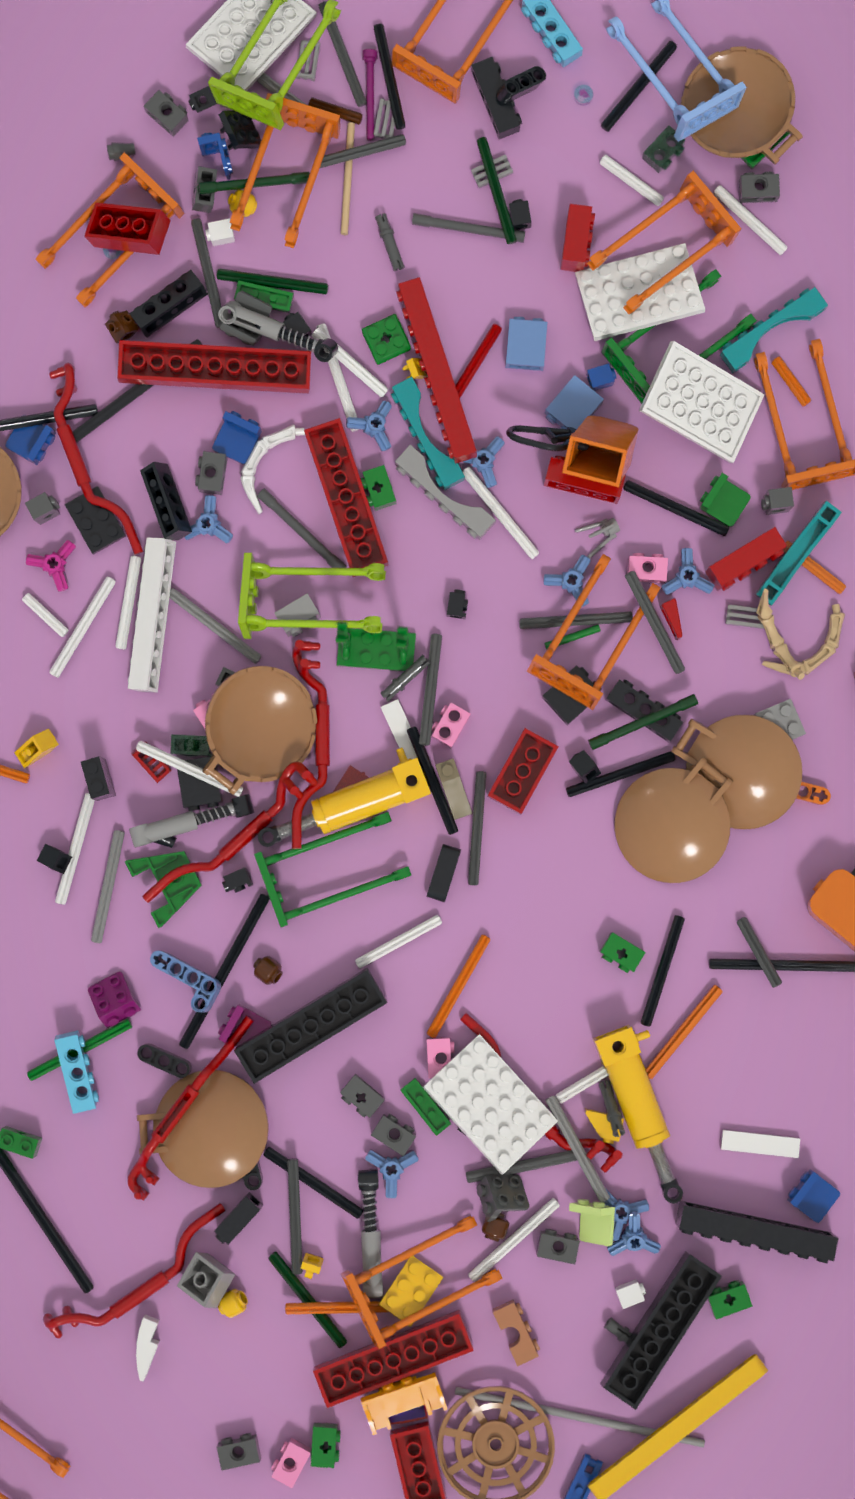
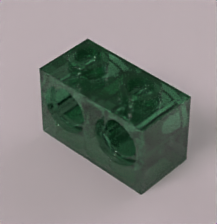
M669 125L643 152L642 159L658 173L662 169L666 170L672 164L671 159L675 155L678 157L685 149L683 146L686 140L683 139L678 142L674 137L676 131ZM674 141L676 146L671 147L667 142ZM660 154L664 159L656 160L654 155Z

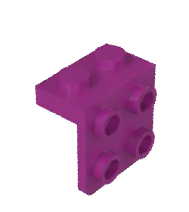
M120 971L88 988V993L98 1018L107 1028L115 1026L120 1021L135 1015L141 1010L138 1002L129 990L124 975Z
M238 1004L236 1008L233 1006L227 1017L230 1019L227 1025L222 1024L218 1032L220 1034L219 1040L226 1043L245 1016L250 1017L254 1022L235 1047L270 1027L271 1022Z

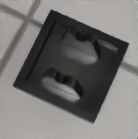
M222 111L218 114L223 124L220 131L221 133L226 132L231 142L227 146L229 150L259 148L261 139L252 118L236 111Z

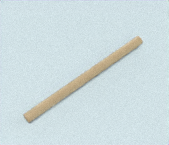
M352 122L347 124L346 149L354 147L355 123ZM353 160L345 161L341 235H348Z

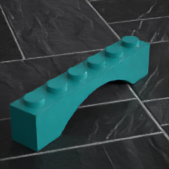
M816 287L811 290L809 288L805 289L799 294L800 298L795 301L793 299L789 300L784 304V309L773 311L768 316V320L757 322L753 326L754 329L752 331L741 333L737 337L738 340L732 344L730 341L722 347L723 351L720 357L732 374L749 363L755 345L769 330L789 321H810L826 310L828 304Z
M413 377L393 386V393L390 395L395 404L399 403L401 407L399 412L403 420H408L410 424L408 429L412 437H417L419 451L427 456L426 464L428 468L436 473L437 476L434 478L439 487L442 486L445 491L464 481L465 476L458 463L455 464L453 458L450 459L440 452L424 433L419 417L421 393Z
M825 501L755 595L761 599L763 590L768 589V604L772 606L796 571L842 512L828 501Z

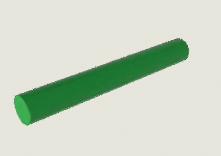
M597 624L566 635L558 646L600 632V627ZM552 640L544 643L546 650L548 649Z

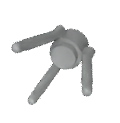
M606 518L601 522L575 529L577 533L600 526L601 529L590 534L589 538L601 533L605 537L608 536L587 556L589 559L610 540L617 537L616 533L620 531V528L614 518L609 520Z

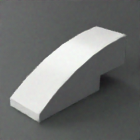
M146 1314L140 1325L136 1349L139 1380L144 1382L160 1342L153 1339L160 1320Z

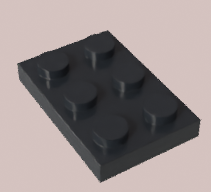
M98 486L92 489L94 495L105 498ZM84 494L64 504L93 555L126 537L115 515L105 508L89 503Z

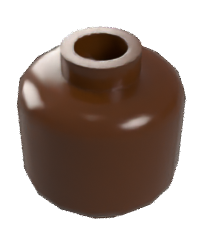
M265 956L262 959L258 958L253 965L255 968L254 976L266 985L277 983L283 974L281 964L270 956Z
M500 1213L495 1220L487 1222L485 1217L482 1226L485 1238L499 1242L500 1239L506 1237L509 1221L504 1219L505 1214Z

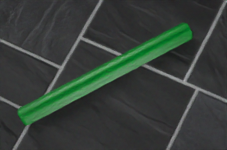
M125 1019L86 1040L83 1047L84 1053L131 1029L132 1024L130 1020ZM70 1049L68 1054L71 1057H76L78 1052L75 1049ZM56 1056L28 1071V1078L33 1081L60 1067L59 1057Z

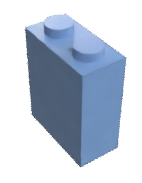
M514 317L509 320L505 368L543 371L548 322H544L540 318L525 320L524 317Z
M574 375L545 409L546 419L552 424L557 423L561 427L560 429L573 427L577 430L587 416H592L597 411L604 399Z

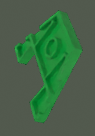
M185 851L124 861L132 877L151 868L157 882L171 870L191 863ZM196 872L180 876L162 890L168 904L151 912L158 928H161L202 886Z

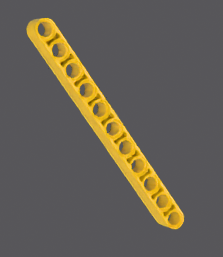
M757 1354L747 1358L595 1477L587 1485L596 1499H607L767 1373V1367Z

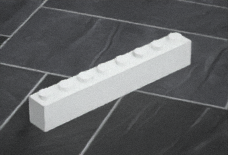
M164 538L146 539L133 651L128 677V689L158 693L176 542Z

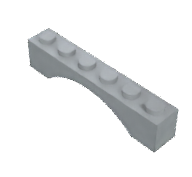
M409 445L395 461L397 466L395 469L404 476L406 474L410 477V482L416 488L421 487L425 491L424 495L429 500H436L439 503L438 507L447 514L449 512L454 516L452 518L453 521L459 526L463 524L468 529L466 532L474 539L477 537L481 540L495 524L496 520L482 507L462 505L444 495L430 478L426 468L425 457L413 446Z

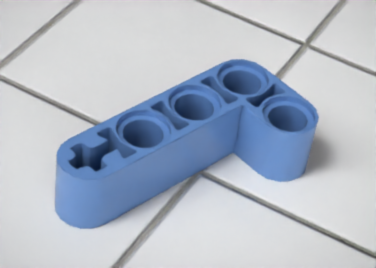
M155 951L152 953L150 962L155 968L196 989L191 1000V1007L194 1011L206 1013L212 1008L221 990L219 980L167 952ZM159 956L162 957L163 960H165V961H167V962H169V963H168V964L160 963V961L158 960V957H159ZM179 963L181 971L176 974L174 966ZM195 972L198 975V979L192 983L190 976ZM210 981L214 983V989L211 992L207 990V984ZM203 998L205 1000V1006L204 1008L200 1009L198 1007V1001Z

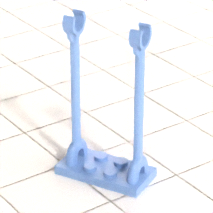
M656 0L651 3L655 12L667 17L719 85V93H716L711 100L699 103L691 111L683 105H678L626 37L623 23L618 17L615 16L608 20L611 26L606 28V31L612 39H616L623 44L673 110L674 119L678 125L674 137L679 142L737 109L747 87L743 82L734 85L729 79H723L670 9L669 0Z

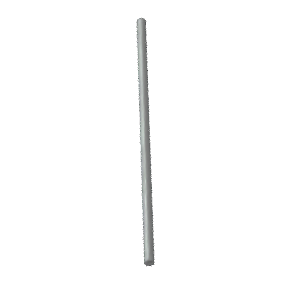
M456 1387L455 1395L464 1396L473 1390ZM489 1393L473 1396L474 1399L492 1403H503L504 1400L503 1396ZM512 1399L510 1405L513 1407L537 1412L526 1401ZM538 1404L544 1413L548 1415L647 1436L657 1430ZM686 1436L679 1441L680 1443L703 1448L705 1445L704 1439Z

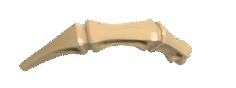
M764 589L756 613L765 628L770 648L774 650L773 654L780 658L787 667L790 675L802 680L805 674L801 671L800 664L791 656L787 644H784V639L779 635L775 627L773 611L768 604V589Z
M839 604L832 605L833 614L829 617V630L825 644L812 657L798 662L801 671L806 675L835 654L836 648L839 647L841 628L845 614L840 611ZM763 661L762 663L763 666L790 675V672L783 663Z

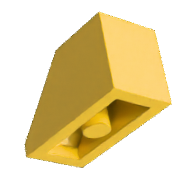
M46 729L33 735L14 753L22 766L27 768L49 754L59 744L50 729Z
M585 1108L586 1116L599 1137L603 1138L602 1141L614 1144V1141L619 1142L621 1136L619 1129H617L619 1137H614L611 1124L607 1121V1113Z

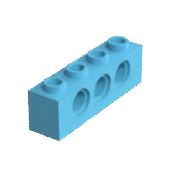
M522 0V13L526 18H530L534 31L536 33L539 32L543 37V44L547 49H551L553 52L552 56L557 64L560 63L564 68L582 56L583 48L550 0ZM543 11L545 15L538 16L536 12ZM552 26L555 30L548 31L546 27ZM559 41H562V42H564L566 45L563 46V47H560V46H558L556 43L559 42Z
M79 1030L56 1035L54 1041L73 1114L96 1109L99 1095L97 1090H93L92 1084L95 1083L93 1072L88 1070L87 1065H90L88 1053L84 1054V1036L79 1034ZM70 1049H75L78 1052V1055L76 1057H71L68 1054V1051ZM74 1068H80L82 1069L83 1073L81 1075H75L72 1070ZM80 1086H84L87 1088L88 1091L84 1094H81L78 1092L77 1088Z

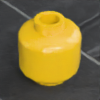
M241 189L231 193L228 198L229 208L232 213L235 209L237 210L243 193ZM251 193L244 210V217L252 215L257 208V201Z
M231 1289L224 1294L218 1305V1310L222 1315L233 1318L246 1310L248 1299L243 1291Z

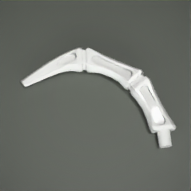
M292 424L280 431L263 436L261 440L256 442L242 468V476L240 477L242 486L258 514H261L263 511L255 491L254 475L256 474L260 459L268 452V449H272L280 443L294 440L295 436L305 435L304 428H295V425Z

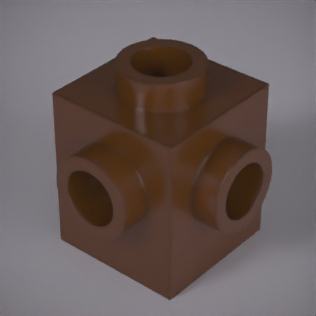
M127 310L113 312L109 316L110 319L105 323L106 328L116 343H119V340H129L139 330Z

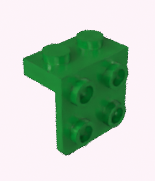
M721 473L719 477L715 476L710 484L712 486L709 493L705 491L700 499V502H702L700 509L723 524L732 527L751 499V496L727 481L729 476Z

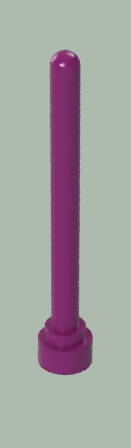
M365 49L362 53L364 63L366 64L367 139L372 141L374 139V64L378 59V51L375 49Z

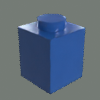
M609 363L588 369L586 372L590 388L594 391L613 386L614 379H617L615 370L610 368Z

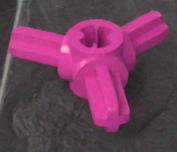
M67 540L57 553L46 554L45 557L28 554L26 565L43 568V571L48 572L49 576H53L57 591H65L68 589L63 573L66 571L64 565L67 562L65 560L76 546ZM54 560L58 563V566H55V568L50 565L51 562L54 563Z

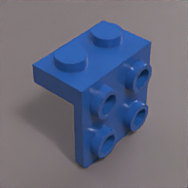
M220 133L202 134L201 137L197 138L202 156L220 153L226 178L230 180V174H233L225 138L221 139Z
M225 411L223 415L224 423L212 448L217 453L226 454L228 458L245 464L262 430L256 421L252 419L246 421L237 412L231 411L229 413Z
M42 424L17 428L13 430L5 446L12 452L38 465L44 459L48 446L54 442L56 432L53 428Z
M810 1169L801 1176V1182L798 1186L793 1187L789 1192L787 1201L813 1221L819 1223L839 1198L840 1192Z

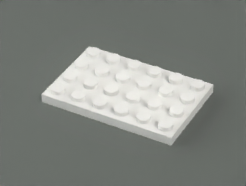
M227 0L186 43V48L218 75L222 76L224 73L230 72L274 0ZM288 0L280 5L235 77V85L247 91L317 16V12L302 0Z
M685 243L603 264L593 271L591 268L575 272L594 341L705 312V306L692 265L644 300L643 304L633 313L628 314L623 308L631 297L636 294L640 295L689 257Z
M670 341L639 411L727 462L734 463L765 394L677 342Z
M480 1034L423 1086L425 1091L501 1175L558 1122L553 1114Z

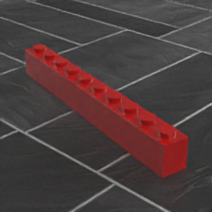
M418 277L399 283V291H396L398 301H403L404 308H402L404 319L409 320L410 325L407 328L410 337L414 336L415 338L413 347L415 353L420 354L421 360L418 361L421 371H425L427 375L424 380L427 389L431 388L432 395H430L432 405L437 406L438 412L435 413L438 424L442 423L444 430H441L444 441L448 440L450 446L447 448L449 458H453L455 464L476 458L477 451L421 279Z

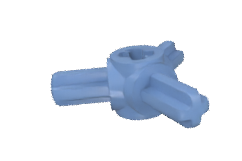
M382 401L376 412H372L370 416H364V418L348 417L346 427L363 430V433H366L371 438H375L382 452L387 451L391 448V444L384 433L386 430L384 424L386 423L385 417L391 410L392 405L388 401Z
M498 436L495 437L486 449L482 448L480 451H477L476 458L463 461L464 463L472 464V467L477 468L478 472L482 473L487 488L497 485L492 470L494 467L493 461L496 459L494 456L505 444ZM486 457L485 464H481V461L478 459Z
M205 496L204 513H201L199 519L196 520V524L190 526L192 533L184 537L186 540L199 534L215 535L225 543H229L232 540L233 534L221 526L218 515L215 514L216 496Z
M691 548L682 549V566L679 567V572L675 574V578L662 585L664 593L669 595L680 587L684 589L695 586L710 594L714 584L699 576L700 573L696 571V566H693V550ZM685 572L692 575L690 581H688V578L687 580L684 579Z
M581 555L573 569L569 568L567 572H562V575L545 574L544 585L562 586V589H567L568 593L572 592L575 600H577L583 590L582 586H584L582 583L584 576L582 574L591 560L587 556ZM569 577L576 579L575 585H572V583L568 584ZM586 598L582 607L586 606L589 603L588 598Z
M370 1150L365 1157L366 1161L380 1169L379 1172L383 1174V1179L386 1180V1198L397 1197V1180L400 1179V1174L404 1173L403 1169L419 1160L414 1151L399 1159L397 1157L391 1159L390 1157L384 1158ZM395 1165V1170L397 1171L391 1172V1174L388 1173V1168L386 1169V1167Z
M606 1189L610 1198L604 1203L607 1206L615 1207L613 1240L618 1241L623 1224H627L629 1219V1213H632V1211L638 1213L649 1211V1204L647 1200L630 1204L628 1201L617 1200ZM620 1207H623L625 1214H622V1216H619L616 1212L617 1209L620 1210Z
M632 1211V1213H629L628 1227H626L624 1234L621 1235L622 1239L607 1247L610 1255L615 1256L627 1248L629 1251H638L643 1248L656 1254L660 1251L661 1245L647 1238V1234L643 1233V1228L640 1227V1213Z

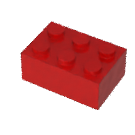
M569 205L560 270L577 272L583 271L584 267H588L590 250L587 249H590L593 232L589 230H593L595 220L592 206Z

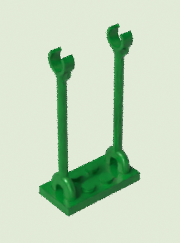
M716 269L710 272L698 284L700 292L714 286L719 281L718 279L722 277ZM749 314L736 325L737 327L699 354V356L707 359L737 335L749 330L757 320L752 314ZM655 326L637 330L618 343L611 337L605 342L601 351L641 404L650 385L647 383L644 373L636 369L633 359L629 355L626 356L624 351Z
M337 621V666L405 671L414 663L416 633H408V627L398 626L397 632L382 631L381 633H369L363 629L347 628L348 622Z
M389 812L303 844L302 849H289L266 858L263 857L262 852L254 854L281 928L288 926L287 920L392 881H398L411 876L409 866L392 872V874L284 913L280 904L284 902L280 891L276 892L274 887L277 884L274 873L269 874L267 868L269 865L366 829L391 822Z

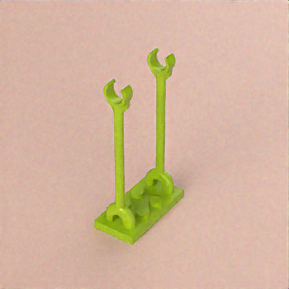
M274 0L231 71L224 73L220 79L211 76L208 81L216 103L281 130L284 126L280 114L283 107V98L326 27L335 22L341 13V10L335 8L339 3L335 0L327 1L323 10L322 21L279 92L272 94L266 100L255 92H247L242 87L235 85V77L278 7L288 1Z
M244 553L238 625L244 639H251L252 631H262L267 627L337 628V621L348 622L347 628H361L369 633L382 632L381 617L368 616L360 621L265 619L254 614H257L255 597H258L259 593L258 586H256L257 579H265L271 575L366 576L374 581H383L386 576L384 564L373 563L364 568L270 567L267 564L255 562L252 553Z

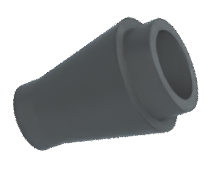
M111 142L110 145H107L109 160H120L119 157L124 152L128 156L135 155L134 143Z

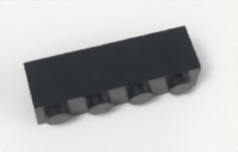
M493 57L472 64V75L498 139L520 132L522 120L519 113L516 114L514 111V100L505 104L500 102L496 96L497 89L506 81L501 79L499 74L501 73L499 63L494 62Z

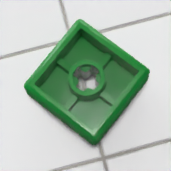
M392 314L362 328V334L377 365L411 350V345L396 314ZM383 336L391 337L389 338V343L381 340H383Z

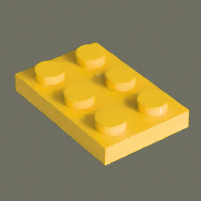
M412 1256L408 1258L378 1305L402 1320L424 1308L443 1279V1276Z

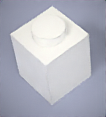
M230 219L208 223L209 229L205 230L206 236L213 246L235 242L233 229H230L232 225Z
M637 1279L615 1287L623 1309L645 1301L643 1295L646 1294L642 1283L638 1284Z

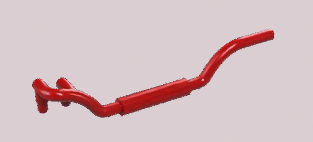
M65 363L64 366L51 371L49 375L51 379L65 376V386L56 390L57 396H61L55 406L54 418L58 426L56 429L77 485L81 487L84 497L89 503L105 508L119 518L124 526L134 555L143 552V549L128 514L114 502L94 495L90 486L91 479L72 429L69 424L67 425L63 415V411L68 405L72 394L77 392L75 368L71 363Z
M302 640L295 642L292 657L299 675L318 693V704L315 705L317 715L315 765L318 767V783L316 786L310 784L302 792L303 797L297 799L292 813V849H302L303 808L308 799L326 784L327 767L330 766V705L327 704V691L324 685L316 680L308 670L319 669L320 662L302 659V651L319 650L320 643Z
M301 762L290 763L279 779L276 802L267 811L263 810L225 844L219 850V854L210 862L189 863L171 870L142 896L143 899L149 903L180 876L192 872L213 871L224 861H229L262 829L274 821L272 818L285 805L286 788L298 799L303 797V793L290 779L294 772L297 771L312 786L317 785V779Z
M465 1013L460 1020L477 1036L480 1034L501 1057L499 1047L494 1038L470 1015ZM555 1125L544 1134L549 1140L552 1139L563 1149L572 1150L566 1138L559 1133V1129ZM590 1138L579 1139L583 1148H591L586 1154L590 1160L600 1151L609 1155L606 1162L601 1166V1170L604 1173L622 1158V1152L606 1142Z
M245 1016L225 1045L199 1073L193 1083L187 1085L151 1134L152 1138L143 1149L128 1176V1186L134 1193L135 1199H142L144 1201L149 1195V1192L137 1183L140 1174L146 1179L148 1184L156 1185L160 1178L146 1166L150 1156L157 1146L166 1140L200 1094V1088L227 1058L254 1022L250 1017Z
M219 1203L185 1229L177 1245L175 1264L165 1272L160 1271L109 1307L110 1310L96 1317L89 1314L73 1313L70 1306H65L62 1309L63 1315L53 1318L51 1314H45L43 1316L44 1325L59 1339L63 1335L59 1329L61 1325L70 1323L73 1327H76L79 1323L97 1327L107 1324L114 1318H120L169 1284V1280L182 1271L186 1248L191 1237L200 1228L224 1213L226 1210L223 1205Z

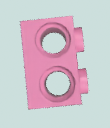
M450 703L449 706L445 705L440 715L443 717L440 722L436 721L434 723L432 737L452 748L471 714ZM450 712H458L460 718L457 721H451L449 719ZM448 728L450 730L449 737H441L439 734L440 729Z

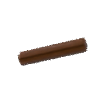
M313 97L309 100V106L338 114L340 119L358 125L362 122L363 115L361 113Z

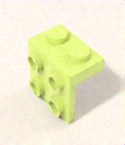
M578 1199L577 1202L569 1204V1211L581 1213L579 1233L581 1241L604 1246H611L613 1244L615 1207L607 1206L604 1202L590 1203L587 1199Z

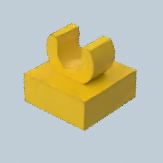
M411 358L406 361L407 365L402 369L403 371L410 370L411 373L406 379L413 377V379H423L427 376L425 371H421L418 361L421 358Z
M305 1253L300 1268L306 1270L304 1277L312 1279L313 1273L319 1274L324 1258Z

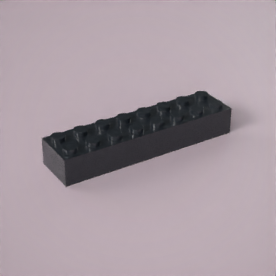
M365 968L235 1047L234 1052L255 1084L387 1004V999L368 968Z
M685 1201L679 1202L675 1222L679 1230H682L681 1232L693 1235V1232L701 1234V1237L712 1239L713 1236L720 1238V1241L728 1243L735 1240L739 1242V1245L751 1247V1244H754L759 1249L770 1251V1248H773L778 1253L789 1255L792 1252L797 1257L809 1259V1256H811L816 1261L828 1263V1260L834 1261L838 1237L832 1232Z
M685 1251L600 1382L601 1386L636 1410L722 1276Z

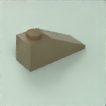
M454 758L436 764L435 767L454 820L471 815L472 811Z

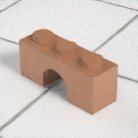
M510 1300L493 1308L492 1311L500 1330L513 1327L520 1333L517 1341L509 1344V1349L517 1366L539 1357L537 1351L540 1350L536 1339H531L529 1333L532 1330L528 1321L524 1322L521 1317L524 1313L520 1304H515L514 1300Z

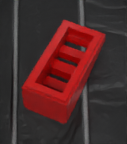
M674 598L663 603L660 609L675 640H679L682 638V629L677 601Z
M136 749L131 753L157 783L172 771L161 761L150 770L149 767L157 759L152 758L145 764L143 761L149 757L145 754L140 758L138 755L141 752ZM163 766L164 769L158 775H155L154 772Z

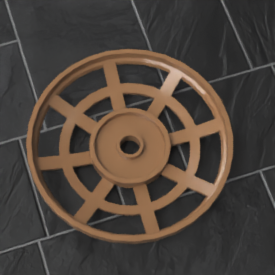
M487 1386L465 1394L448 1410L439 1429L437 1453L445 1478L463 1497L467 1499H491L486 1498L489 1486H503L513 1483L518 1494L499 1499H526L536 1492L550 1472L555 1453V1440L547 1415L531 1397L513 1388ZM485 1392H506L503 1403H487L478 1406L473 1397ZM513 1395L527 1401L539 1415L529 1420L520 1410L510 1405ZM467 1401L472 1411L463 1418L458 1429L446 1427L454 1411ZM488 1409H501L498 1420L487 1421L482 1412ZM508 1411L517 1415L523 1423L513 1428L506 1422ZM476 1416L480 1426L475 1433L463 1431L469 1420ZM544 1423L548 1435V1455L536 1451L537 1439L533 1427ZM527 1430L531 1439L530 1449L519 1446L518 1435ZM444 1435L455 1437V1452L458 1462L449 1468L443 1452ZM461 1439L472 1441L473 1452L464 1458L461 1451ZM494 1439L500 1440L501 1447L493 1449L490 1446L491 1441ZM517 1454L528 1457L524 1466L518 1472L515 1471L512 1465ZM534 1459L545 1463L539 1477L531 1486L525 1489L520 1478L529 1470ZM478 1460L485 1466L483 1477L475 1473L468 1465ZM505 1467L509 1477L491 1479L493 1469ZM463 1469L472 1479L481 1483L479 1495L463 1488L453 1475Z

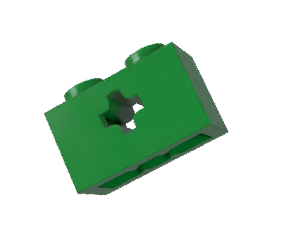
M384 465L362 472L363 478L360 479L363 488L368 489L369 496L366 497L370 507L374 506L375 511L397 504ZM375 485L382 487L381 492L377 493V491L374 490Z
M613 932L610 933L599 951L603 954L601 958L610 963L614 960L620 964L618 968L626 973L629 971L634 972L646 953ZM625 949L626 957L619 959V954L616 953L617 950Z
M8 1126L1 1129V1149L31 1159L37 1156L42 1141L41 1137Z
M739 1280L729 1282L728 1286L724 1288L720 1286L715 1287L708 1297V1302L716 1320L753 1307L744 1282H739ZM728 1294L732 1297L729 1303L725 1300Z
M314 1423L311 1467L334 1468L335 1462H339L340 1450H336V1442H340L341 1430H337V1424ZM324 1442H328V1449H324Z

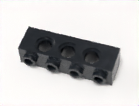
M189 270L159 293L150 297L145 303L136 307L129 314L145 337L148 338L204 298L208 293L193 271Z
M152 462L141 469L140 472L164 539L179 541L192 533L168 464Z
M619 679L606 698L607 702L634 720L646 716L640 711L641 705L645 704L650 707L649 714L665 707L658 701L654 703L648 699L649 695L644 691L640 690L638 692L633 689L634 685L625 679L623 681ZM626 694L633 695L634 703H626L624 696ZM675 713L666 717L665 725H659L657 722H654L645 727L669 743L683 722L680 720L681 717Z

